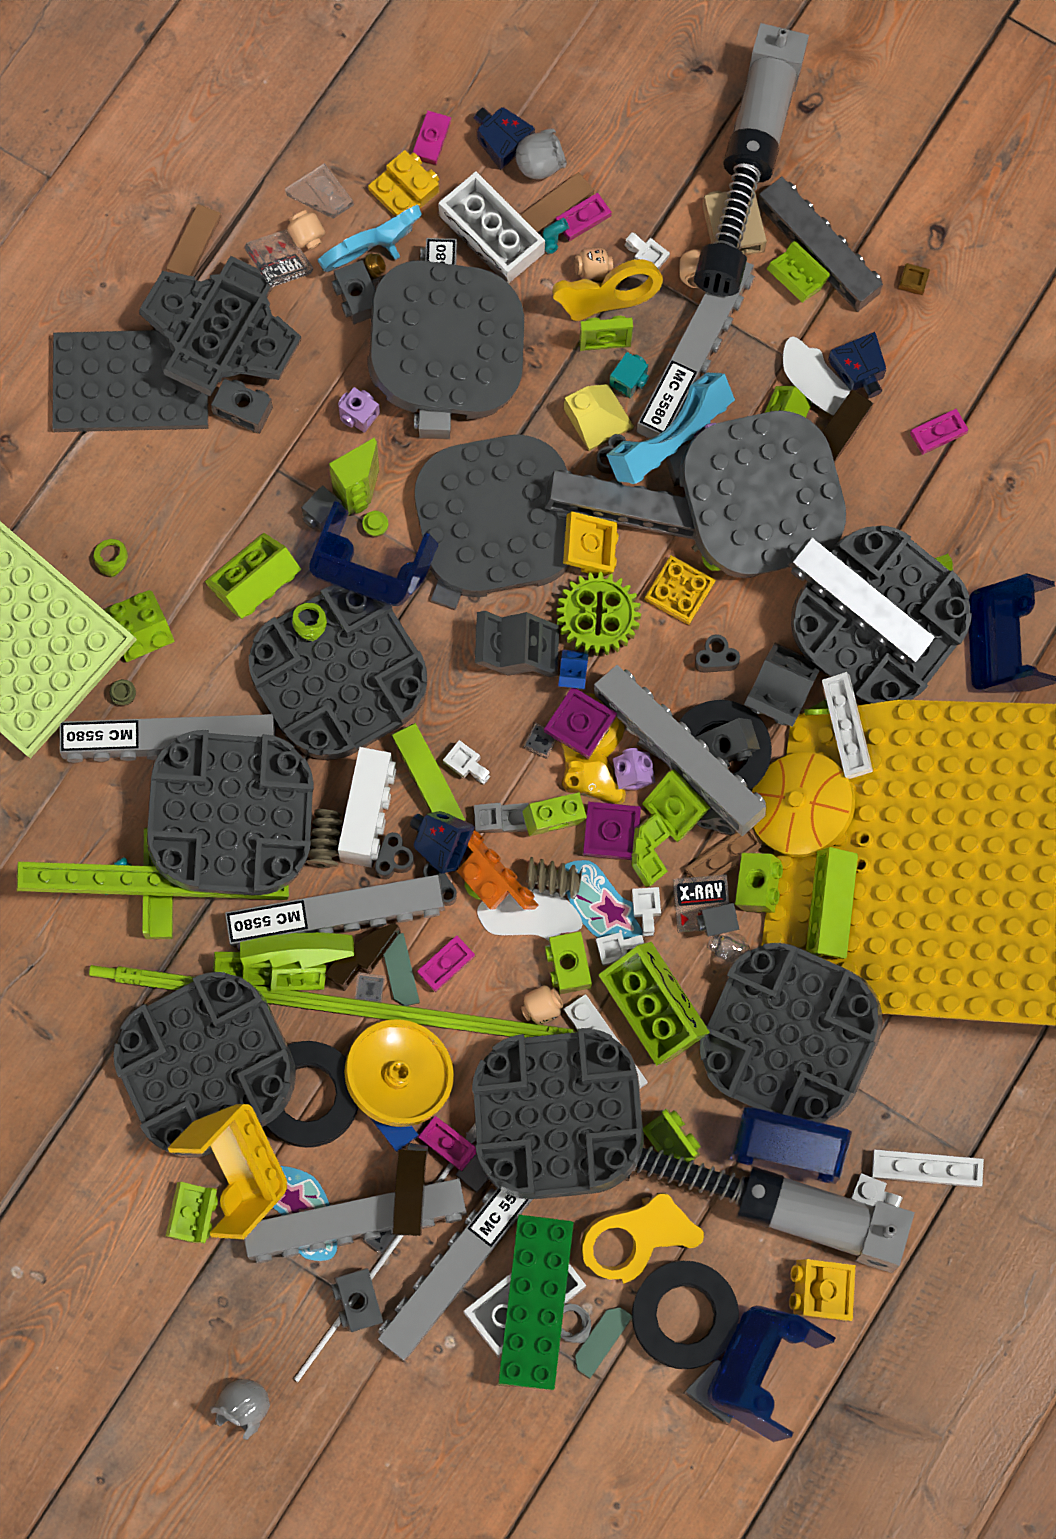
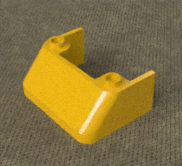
M235 1104L193 1121L168 1147L170 1153L203 1154L211 1146L229 1183L220 1197V1205L225 1216L210 1232L211 1237L245 1239L284 1196L287 1189L286 1177L253 1108L248 1104Z

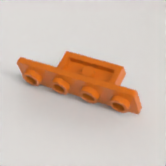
M474 830L467 845L473 853L456 872L489 909H496L510 893L523 909L535 910L539 905L534 900V894L528 888L521 886L517 881V875L511 869L505 868L500 862V856L494 850L489 849L483 843L484 838Z

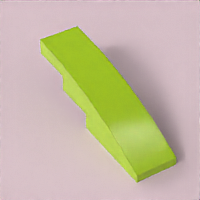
M416 723L391 734L413 781L416 783L431 813L442 811L465 821Z
M324 932L290 933L240 942V959L243 967L270 960L273 968L299 961L302 969L354 956V940L352 935Z
M214 952L213 972H225L241 977L251 985H269L270 991L324 989L326 965L320 964L302 969L299 961L273 968L270 960L243 967L240 952Z

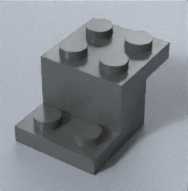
M488 611L477 612L476 664L508 676L530 671L547 677L558 676L559 625L527 612L506 617H500Z
M774 643L744 705L748 706L754 713L768 715L781 725L793 727L820 669L804 655Z

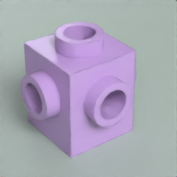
M355 387L350 393L346 392L338 402L341 421L351 428L355 426L364 433L380 414L379 404L374 401L373 396L365 390L360 392Z
M629 748L623 750L622 755L613 758L619 789L638 790L656 783L650 752L638 751V748Z

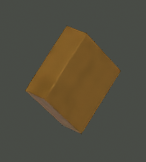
M906 263L898 289L923 295L930 269Z

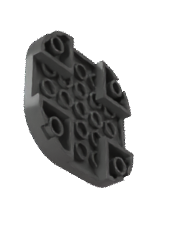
M410 261L400 264L391 269L381 279L370 304L372 312L370 350L367 357V365L375 387H379L387 396L386 400L401 409L416 412L417 409L464 414L466 419H479L493 415L510 401L522 377L524 312L518 295L504 279L480 268L430 261Z
M771 411L720 422L706 428L697 435L682 455L679 466L680 487L685 489L697 535L694 537L695 543L710 565L714 564L723 570L724 574L739 578H750L790 568L787 564L806 540L814 538L829 552L839 542L846 523V506L832 452L821 430L804 416L790 411Z
M507 435L445 448L433 455L424 464L415 484V506L426 560L437 580H440L447 587L460 592L463 596L487 597V593L533 584H538V587L555 581L566 572L570 566L563 564L566 517L568 513L545 509L548 481L554 470H567L561 456L550 445L540 439L527 435Z
M889 526L865 527L846 535L830 552L935 638L915 663L909 664L906 662L904 664L893 656L894 651L888 646L882 647L872 638L874 635L867 629L863 631L855 626L850 615L846 612L845 614L838 612L832 606L833 602L825 596L823 598L817 595L811 589L813 585L808 581L799 591L791 612L793 637L803 655L829 677L847 672L850 675L854 695L857 699L868 704L892 700H912L927 688L928 682L956 646L964 640L970 627L972 615L968 599L970 598L969 593L962 580L953 570L949 571L911 540V536L905 532Z
M353 583L336 584L320 590L321 594L305 602L319 605L326 614L327 626L324 633L317 640L309 641L304 639L295 631L292 624L293 611L295 610L293 609L277 619L273 617L260 628L253 639L249 655V670L254 687L270 714H273L274 720L283 735L298 751L317 759L334 760L344 758L358 752L359 747L365 748L412 719L420 709L426 696L427 670L421 652L416 649L394 614L392 606L375 590L369 587L366 589L353 586ZM306 609L300 612L298 617L305 626H312L317 624L319 615L315 610Z
M196 730L178 736L176 740L160 752L154 763L151 776L147 846L156 869L172 884L197 892L266 895L289 885L303 869L311 844L314 784L312 772L306 759H303L289 742L267 734L257 737L209 733V730Z
M768 943L745 952L730 968L727 974L729 978L708 1026H706L710 1033L700 1040V1056L708 1078L725 1095L788 1124L814 1126L836 1118L852 1102L881 1036L883 1024L882 1010L874 990L856 973L789 944Z
M211 972L194 977V982L148 1006L143 1004L128 1016L120 1028L122 1029L117 1044L115 1043L114 1045L116 1073L122 1079L142 1123L140 1125L141 1129L151 1142L169 1152L168 1147L193 1121L235 1104L250 1105L261 1126L264 1127L282 1113L293 1094L296 1070L291 1051L264 996L257 988L241 977L225 972ZM209 1146V1147L207 1148V1150H206L203 1154H195V1153H171V1154H174V1155H177V1156H181V1157H187V1158H197V1157H203V1156H206V1155H210V1154H212V1153H214V1152H213L211 1146Z
M578 1028V1032L526 1038L524 1034L515 1035L497 1043L492 1047L493 1050L485 1059H481L475 1071L472 1084L477 1140L475 1146L479 1162L486 1176L501 1191L521 1199H544L594 1194L617 1186L635 1169L641 1157L644 1142L639 1078L634 1060L628 1049L612 1038V1035L590 1028Z

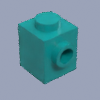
M626 352L610 375L609 385L631 398L638 387L642 389L649 379V375H647L648 364H646V361L641 356Z

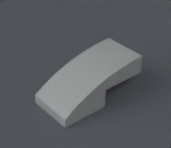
M529 803L474 805L475 830L485 833L528 831L522 811Z

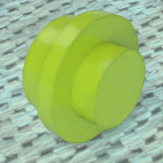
M371 511L363 518V529L370 536H381L388 529V518L380 511Z

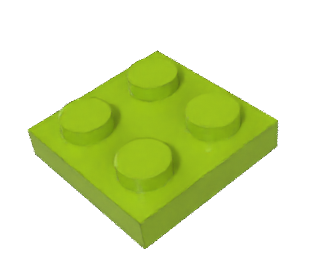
M614 316L611 319L605 320L589 318L581 321L580 351L631 347L632 317Z
M675 769L667 773L642 803L651 814L658 813L676 842L682 840L710 809L708 804Z

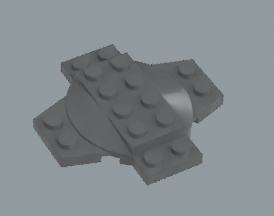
M233 256L229 257L220 274L210 275V279L204 281H196L195 276L162 271L140 307L139 314L168 339L173 355L165 366L163 374L208 396H211L218 382H221L223 378L237 374L279 380L300 344L302 336L279 316L274 317L271 313L270 302L267 297L276 281L269 282L262 270Z

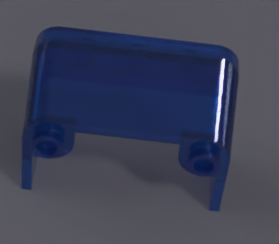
M334 501L310 560L309 569L312 575L321 581L391 606H400L405 603L424 582L438 547L437 541L430 534L425 533L414 562L404 564L397 578L351 562L355 550L353 543L348 538L340 536L349 512L339 502Z
M1026 573L976 589L970 594V598H968L970 613H972L969 627L971 682L975 689L985 692L1032 691L1056 684V676L1039 672L1036 667L1031 665L1022 666L1020 617L1027 616L1032 612L1035 605V593L1055 587V581Z
M743 1107L737 1117L728 1160L734 1161L737 1158L736 1162L746 1165H752L753 1161L764 1160L812 1171L813 1174L818 1176V1181L836 1184L841 1178L852 1131L758 1108Z
M753 1306L745 1310L709 1386L708 1399L715 1408L772 1442L791 1438L794 1432L770 1418L775 1407V1401L771 1393L760 1386L781 1340L784 1339L792 1344L804 1341L816 1349L834 1343L836 1337L799 1315L763 1306Z

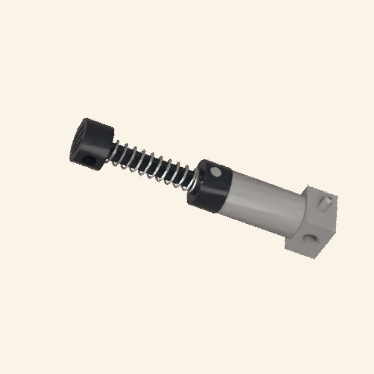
M760 23L745 90L723 162L724 169L731 175L734 182L729 184L731 191L727 192L729 199L725 200L727 207L722 210L724 216L720 218L722 222L718 226L720 232L715 235L718 241L702 247L694 277V283L707 293L718 296H732L739 293L747 262V257L740 251L741 241L744 238L743 233L746 230L745 225L748 222L747 216H749L750 208L753 205L752 199L755 197L754 191L757 189V183L765 182L773 175L783 128L793 91H796L809 38L808 34Z
M652 1146L649 1149H642L641 1157L635 1169L637 1168V1173L643 1170L647 1172L648 1177L651 1174H655L658 1180L665 1177L668 1178V1183H671L672 1180L677 1181L679 1187L682 1184H686L689 1190L696 1187L699 1193L705 1190L708 1191L709 1196L713 1194L719 1195L720 1200L724 1197L729 1198L730 1203L736 1200L735 1204L739 1207L736 1216L738 1219L766 1228L770 1227L857 1255L855 1262L889 1273H893L900 1266L915 1212L878 1200L871 1206L784 1178L783 1175L755 1166L751 1167L749 1176L746 1175V1177L743 1176L742 1179L735 1177V1173H732L731 1176L726 1175L724 1169L720 1173L715 1171L714 1166L708 1169L704 1167V1163L698 1166L694 1164V1160H691L690 1163L684 1161L683 1156L677 1159L674 1158L673 1153L667 1156L664 1155L663 1150H660L659 1153L655 1152ZM631 1174L625 1179V1181L629 1182Z

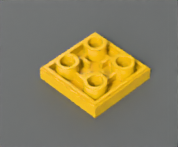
M670 555L644 600L690 626L716 580Z

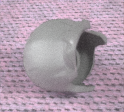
M546 129L525 136L519 142L515 157L519 169L525 176L535 180L545 179L561 168L566 167L567 161L560 141L554 134L556 133L555 129Z
M238 1379L229 1383L223 1389L217 1403L213 1407L211 1406L210 1410L212 1414L217 1413L215 1421L219 1427L225 1422L231 1421L246 1430L242 1438L247 1440L258 1431L260 1421L269 1410L270 1401L268 1393L261 1384L250 1379Z

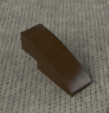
M853 389L822 432L829 443L834 463L855 436L858 428L871 412L874 404Z
M392 923L360 939L354 944V956L335 960L325 973L327 978L346 991L360 970L370 975L401 933L399 926Z
M399 1150L392 1235H422L427 1151Z

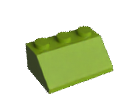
M375 438L329 463L332 490L336 497L342 501V506L348 515L354 512L356 514L363 512L368 508V504L371 503L379 473L378 448Z
M263 533L209 577L205 583L232 613L243 619L245 616L252 614L256 607L264 600L271 598L282 585L292 581L295 575L302 569L286 546Z

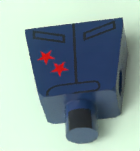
M483 107L474 116V119L481 125L477 129V140L500 170L515 158L519 142L525 136L535 133V128L504 107L498 109L493 115Z
M875 332L830 351L828 361L850 391L852 389L856 391L864 387L869 398H873L883 391L878 381L884 378L886 365Z
M442 811L428 813L425 817L421 814H416L410 822V827L418 832L414 848L440 873L458 870L475 826Z

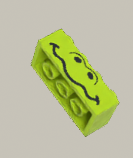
M652 942L636 946L598 974L656 1066L670 1062L710 1033Z

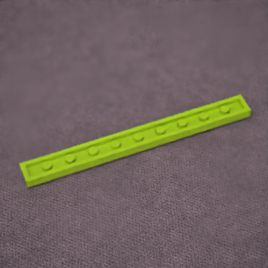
M45 862L17 863V891L287 900L289 897V885L266 895L190 891L169 882L160 874L155 866Z

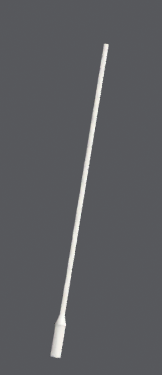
M476 1122L469 1132H466L465 1139L471 1144L477 1141ZM449 1163L435 1183L443 1182L454 1165ZM397 1235L370 1272L371 1280L404 1235ZM355 1293V1295L349 1301V1305L351 1308L356 1303L361 1294ZM340 1317L336 1319L294 1380L299 1382L340 1325Z

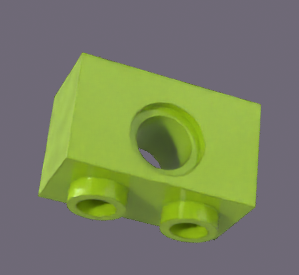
M580 792L531 803L522 811L529 837L576 826L587 818Z
M742 853L735 905L745 912L775 913V907L780 898L778 883L783 874L781 860L773 854ZM764 878L763 885L757 888L758 882Z
M581 931L549 937V945L545 946L547 961L553 962L554 971L550 972L553 988L558 987L559 995L591 989L592 982ZM563 958H571L575 962V966L572 969H564L560 965V961Z

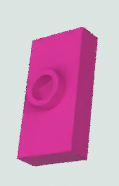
M427 110L413 150L421 161L433 165L437 164L451 124V117Z
M596 193L556 217L555 222L561 218L566 219L569 229L563 233L571 241L611 217L612 212L599 193Z
M954 409L912 429L910 435L921 454L924 455L967 434L968 428L958 410Z
M456 935L425 963L417 973L436 993L475 957V954Z
M437 1116L431 1120L419 1135L423 1142L460 1171H463L477 1153L474 1145Z

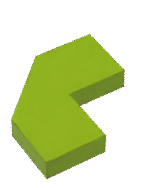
M658 813L650 815L634 831L631 865L645 887L653 885L668 872L654 850L671 835Z

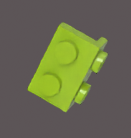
M795 241L789 245L785 253L770 262L767 270L802 303L819 292L830 276L829 272Z
M177 1182L165 1237L196 1244L205 1243L212 1231L210 1220L212 1212L215 1211L218 1203L217 1189Z

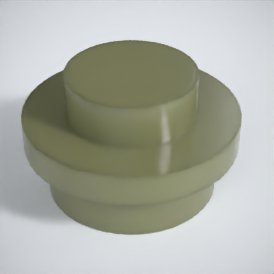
M118 680L110 687V698L117 705H129L136 697L135 686L128 680Z

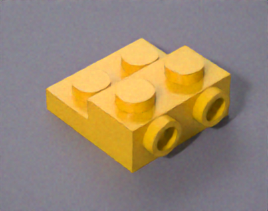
M404 150L386 165L387 170L368 185V190L396 217L415 205H419L421 209L439 193V178L433 170L429 169L426 171L421 166L422 161L414 152L409 154Z
M572 511L568 513L566 517L563 564L579 567L581 572L588 574L591 572L597 576L600 572L603 573V577L613 573L617 564L615 549L619 537L617 522Z
M810 1259L796 1260V1265L791 1269V1280L795 1282V1292L789 1298V1307L793 1310V1316L853 1321L856 1265Z

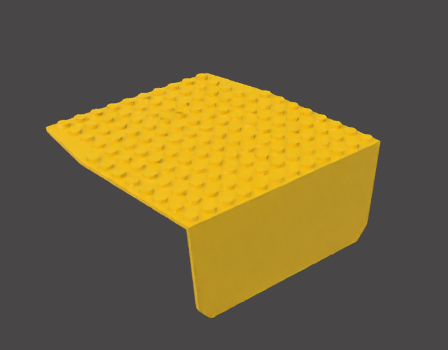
M892 700L858 705L873 772L850 779L855 795L853 818L845 834L832 846V848L858 854L848 951L845 959L826 955L820 958L862 977L874 990L879 1000L882 1014L1056 1026V704ZM799 714L793 727L790 726L786 755L799 752L821 754L833 760L843 770L830 714ZM865 836H869L868 842L862 844V839ZM774 850L773 855L781 860L783 874L778 883L780 898L775 907V913L766 912L762 946L768 943H784L806 951L817 855L790 857ZM866 862L865 868L859 870V864Z

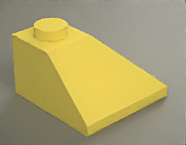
M609 384L586 386L564 399V411L588 451L608 442L612 435H621L634 428Z

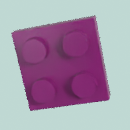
M571 688L544 728V732L589 759L616 719L617 713L580 690Z
M588 801L583 856L632 860L634 831L640 825L641 806Z

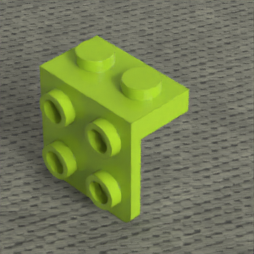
M151 590L115 603L104 610L137 639L123 655L126 662L175 642L163 612Z
M665 1108L661 1111L663 1114L643 1127L644 1133L658 1153L660 1150H663L664 1155L667 1156L673 1153L674 1158L677 1159L683 1156L684 1161L689 1163L700 1156L698 1149L701 1147L693 1134L689 1133L686 1135L681 1127L685 1123L675 1110L670 1112Z

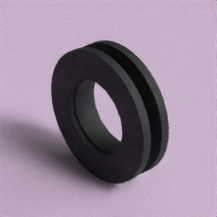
M729 700L707 701L690 709L680 721L687 725L693 737L712 727H719L737 718L751 719L760 750L753 752L752 757L746 759L745 764L733 775L737 774L742 777L747 784V788L752 792L753 788L764 777L772 754L770 735L763 721L748 707Z
M300 1041L289 1044L288 1047L294 1059L295 1070L311 1067L320 1069L330 1076L336 1090L334 1105L320 1119L308 1122L296 1120L283 1110L266 1127L278 1139L293 1146L311 1148L328 1144L339 1138L350 1127L359 1108L353 1101L346 1085V1057L335 1048L321 1042Z
M694 1261L668 1263L652 1272L637 1291L632 1308V1324L642 1348L654 1360L676 1369H695L717 1359L731 1344L739 1321L737 1299L727 1280L713 1268ZM682 1286L695 1288L702 1292L711 1303L714 1314L712 1327L707 1335L698 1342L689 1344L678 1343L668 1338L659 1327L656 1316L658 1303L663 1295L671 1289Z

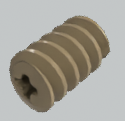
M316 809L314 815L317 819L312 821V826L316 829H312L310 834L314 839L310 840L309 860H306L305 863L322 868L337 867L338 863L333 861L332 857L339 856L338 851L334 850V847L339 846L340 842L336 839V836H341L342 831L338 829V826H343L344 820L340 819L342 814L333 810Z
M530 857L526 876L528 889L533 891L535 886L538 885L539 892L543 893L548 886L550 895H554L556 890L559 889L560 897H564L569 890L571 899H575L579 893L583 867L578 874L576 873L575 865H572L569 871H566L565 863H561L557 870L555 869L554 861H551L548 867H545L544 859H540L536 866L534 865L533 857Z

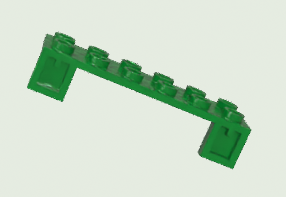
M518 1214L498 1380L499 1386L509 1387V1385L545 1390L555 1389L573 1232L572 1221Z

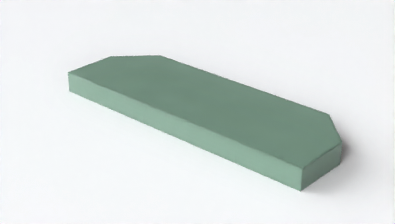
M401 933L386 951L384 958L394 1000L403 1006L419 1004L420 1001L404 933Z
M621 1307L609 1309L605 1312L575 1355L578 1371L588 1378L592 1377L632 1319V1315Z

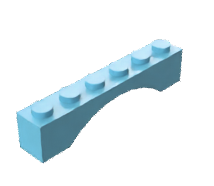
M707 372L690 386L680 413L665 431L654 438L642 442L623 441L607 454L618 482L636 484L642 481L649 471L659 467L661 461L667 456L674 454L678 450L677 448L684 442L691 440L694 434L707 424H710L715 416L727 410V406L735 401L725 373Z

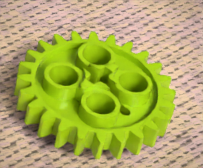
M590 572L588 580L585 581L580 575L578 577V585L571 581L569 584L571 591L563 590L562 595L565 598H559L558 605L561 607L556 610V615L562 617L557 619V625H565L561 628L560 633L561 635L569 633L566 642L570 643L575 640L576 650L584 646L585 654L590 649H594L595 656H598L600 649H603L607 656L611 647L616 652H619V643L628 646L627 637L634 639L635 632L632 629H639L640 624L635 620L641 619V613L636 612L640 609L641 604L634 602L637 598L636 593L628 594L631 588L630 585L621 586L622 578L615 583L613 582V574L604 579L603 573L600 572L598 578L594 579ZM600 592L602 593V617L600 635L597 636L595 634L597 593ZM589 597L593 603L584 605L580 602V598ZM614 598L619 604L617 606H609L606 600ZM586 621L592 627L588 630H583L578 624ZM607 623H614L618 629L616 631H608L604 626Z

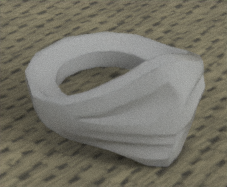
M569 1303L564 1305L563 1314L568 1311L578 1313L582 1319L583 1329L573 1335L562 1328L561 1338L566 1342L584 1343L591 1331V1319L588 1312L577 1304Z

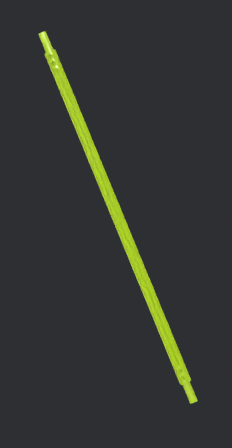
M91 965L89 970V976L115 979V982L169 990H179L194 982V976L118 966L116 969ZM253 985L264 996L267 1003L386 1020H406L422 1025L508 1037L524 1034L526 1038L575 1033L573 1029L295 990L270 991V987Z

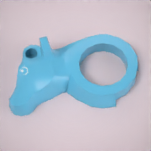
M419 205L403 211L376 228L360 232L345 239L324 253L317 261L325 272L333 271L355 260L377 245L385 247L394 260L400 258L395 244L412 231L413 223L422 215Z

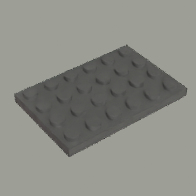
M158 330L53 333L54 432L209 429L208 395L163 374L164 368L173 353L168 339Z

